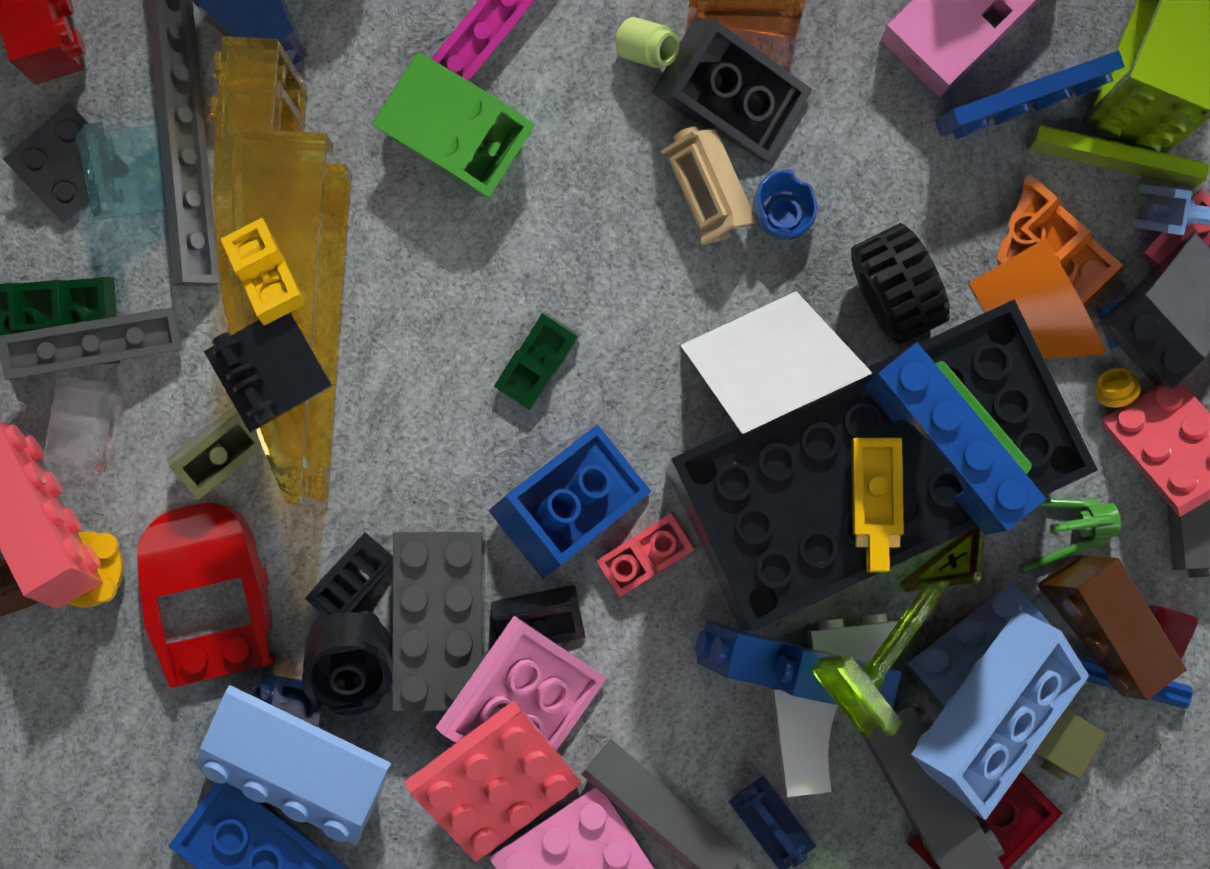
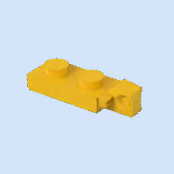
M853 438L851 440L852 520L855 547H866L867 572H889V547H900V536L904 535L902 438Z

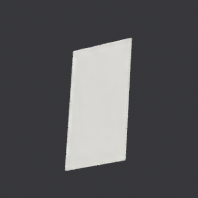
M793 292L681 345L742 434L872 374L865 364L798 292Z

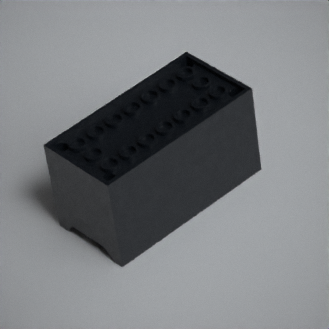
M1015 299L919 343L935 364L943 361L948 365L1031 462L1032 468L1026 475L1044 496L1098 471ZM906 350L867 367L872 374L742 434L736 428L671 458L666 473L713 568L739 629L754 632L878 574L866 571V547H855L852 520L851 440L853 438H902L904 535L900 536V547H889L890 568L978 527L954 498L963 491V488L939 452L906 420L899 419L893 423L863 387Z

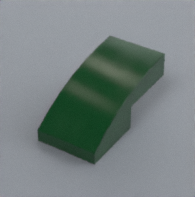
M543 312L520 349L516 350L494 387L530 410L581 335L546 312Z

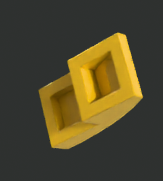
M263 218L221 238L232 267L242 281L254 311L264 326L306 305L288 265Z

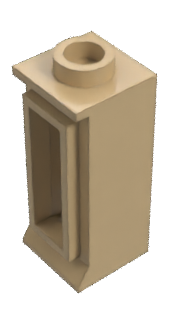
M692 126L673 136L675 142L661 150L662 155H667L700 230L701 244L727 240L731 237L730 230L757 223L717 130H698L697 126Z

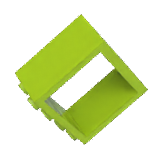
M1136 0L1115 52L1120 51L1125 67L1111 74L1113 82L1101 86L1085 123L1095 126V131L1104 137L1119 139L1121 137L1136 143L1135 146L1163 153H1168L1210 118V0Z

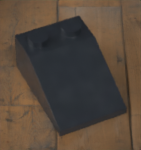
M694 19L680 42L676 59L672 64L666 66L651 93L687 118L707 129H716L719 136L761 160L770 163L812 89L716 19Z
M1196 233L1190 234L1098 323L1156 386L1169 389L1175 388L1210 352V248Z

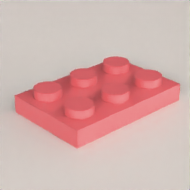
M1182 382L1173 389L1157 386L1136 398L1127 406L1121 407L1101 419L1105 432L1179 517L1210 500V413Z

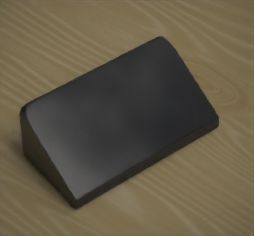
M566 586L511 597L491 603L492 621L497 639L514 616L554 643L586 637L575 586Z

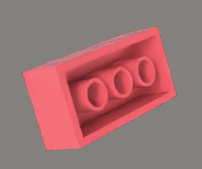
M0 420V550L23 596L59 609L103 583L97 571L101 567V563L91 546L88 544L84 546L78 534L82 530L81 523L69 507L65 509L59 497L63 493V489L55 475L51 471L46 472L40 460L45 455L38 441L32 435L26 436L22 434L16 425L12 424L9 426Z

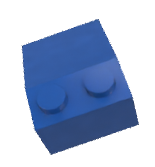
M597 424L504 496L489 512L543 579L641 501L651 490Z

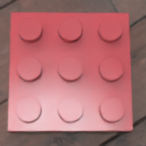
M515 701L505 706L404 781L410 795L475 862L493 851L497 846L582 784L573 769Z

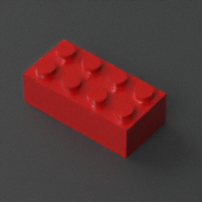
M0 0V32L9 62L35 85L84 70L80 56L86 54L85 46L78 30H72L69 16L74 14L71 0Z

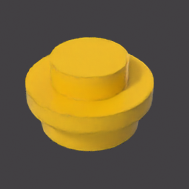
M1113 368L1107 370L1099 377L1096 396L1102 405L1119 408L1133 402L1139 396L1141 387L1137 377L1132 375L1129 370Z

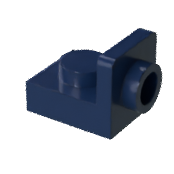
M262 676L261 682L255 686L252 696L318 727L322 703L318 702L317 706L309 700L304 692L302 680L281 676Z

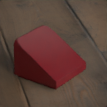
M1149 605L1150 610L1180 659H1182L1195 632L1199 618L1165 607Z

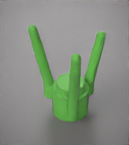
M1046 498L1038 507L1083 510L1077 513L1076 520L1052 524L1050 526L1051 532L1078 530L1081 537H1088V539L1022 565L1020 571L1025 574L1086 549L1105 546L1106 538L1117 537L1121 533V519L1118 508L1113 502L1099 504L1097 498L1086 500Z

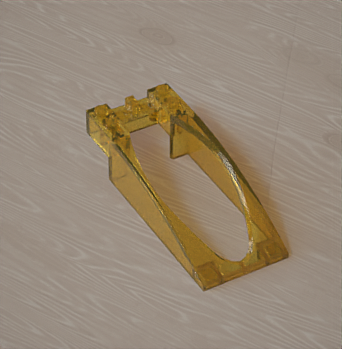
M223 36L222 51H216L214 55V76L216 79H219L218 96H212L210 119L212 123L216 124L213 166L214 225L218 271L227 327L231 336L259 320L254 311L242 281L232 267L221 238L263 218L306 305L292 311L291 314L333 386L258 428L256 431L287 504L316 512H327L352 173L346 164L326 163L327 152L333 151V143L327 133L304 132L308 87L279 40Z

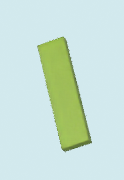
M1045 125L1039 126L1033 132L1027 148L1028 151L1189 188H1195L1207 180L1210 166L1207 162Z

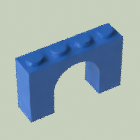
M918 342L863 386L893 423L899 419L906 420L939 452L963 488V491L954 498L984 535L1008 531L1046 500L1045 496Z

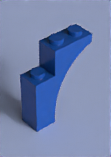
M706 621L704 631L699 633L695 646V652L698 656L696 663L726 678L774 687L795 697L888 716L892 715L901 672L885 665L783 642Z

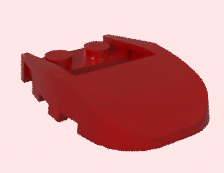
M200 503L168 511L150 523L138 544L137 563L144 626L170 688L275 664V655L269 656L268 629H273L272 610H269L267 586L270 584L267 570L261 565L255 549L257 544L249 524L239 512L224 504ZM241 578L252 624L167 644L158 597Z

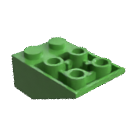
M419 51L416 52L371 123L372 126L475 195L490 198L536 125L498 98Z

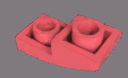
M672 512L596 560V562L620 598L697 547L675 512Z

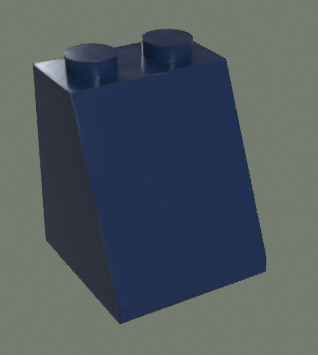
M192 0L204 18L277 85L284 79H292L302 69L304 65L303 59L307 54L284 0Z

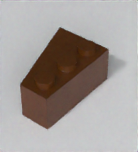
M1076 555L1037 584L1107 673L1113 688L1122 696L1147 701L1187 670L1119 558Z

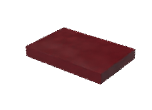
M1020 772L988 818L984 820L978 815L975 818L980 826L984 825L987 830L991 829L1004 852L998 859L1004 869H1009L1063 813ZM915 833L906 843L931 869H940L939 865L934 863L929 853L925 850L919 834Z

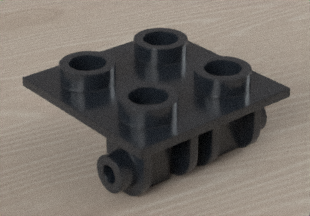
M69 102L3 158L63 224L128 169L123 161L93 130L87 120Z
M291 312L265 326L260 320H257L231 336L229 332L220 334L212 340L214 346L204 351L249 433L333 386Z

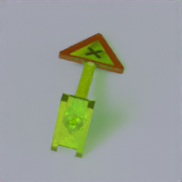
M979 527L957 536L900 583L905 592L921 591L868 664H863L860 667L852 655L823 657L819 659L811 670L862 737H869L875 727H881L887 736H894L903 722L879 692V689L885 682L886 673L936 605L944 589L949 586L974 584L981 580L985 535Z

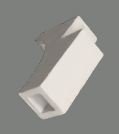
M886 613L860 616L861 624L844 626L843 618L817 621L818 630L807 631L809 648L869 661L882 649L902 639L899 621H887ZM771 688L784 794L787 797L832 792L828 761L829 738L838 705L795 697L777 688Z

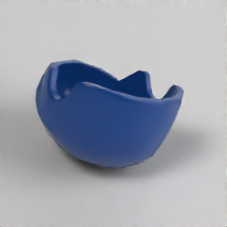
M786 169L768 174L759 183L752 202V209L758 226L767 234L780 240H793L801 237L815 223L818 204L812 192V185L797 179L792 170Z

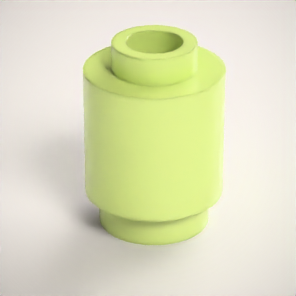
M637 17L626 19L618 28L615 36L616 50L621 58L649 67L660 68L662 66H669L674 62L679 52V38L668 26Z

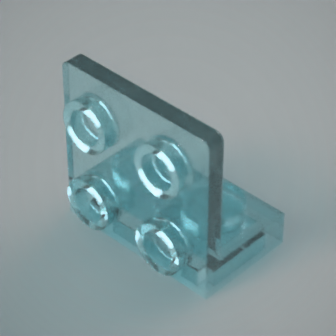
M102 122L84 124L77 133L76 139L92 219L101 220L166 211L159 126L150 125L104 131Z

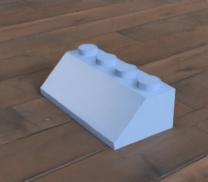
M1017 609L1008 623H1005L999 629L996 639L983 657L974 663L969 676L958 691L946 701L943 711L930 729L921 735L917 742V747L911 755L929 777L975 814L986 820L1087 680L1089 674L1061 630Z
M229 685L200 747L197 769L201 770L211 781L221 784L226 782L242 790L246 797L255 802H267L281 809L288 818L294 821H306L322 829L326 836L335 841H347L356 845L379 801L391 763Z

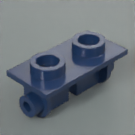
M764 775L760 776L728 801L778 869H787L791 865L797 867L807 859L806 854L816 847Z

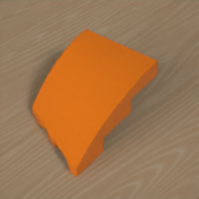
M1031 174L1025 177L1022 193L1017 207L1011 215L1008 224L1009 229L1006 237L1002 240L996 260L1000 265L1046 238L1086 308L1124 272V265L1092 238L1091 231L1059 204V198Z
M1046 238L967 284L984 313L1015 299L1044 359L1099 356L1106 352L1081 299Z

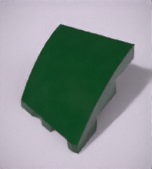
M114 277L0 283V336L117 316ZM115 361V362H110V363H104V364H116V363H120V361Z

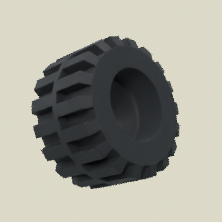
M899 223L852 246L851 262L858 284L876 320L892 340L902 345L950 320L949 299L938 270L920 239L907 226Z

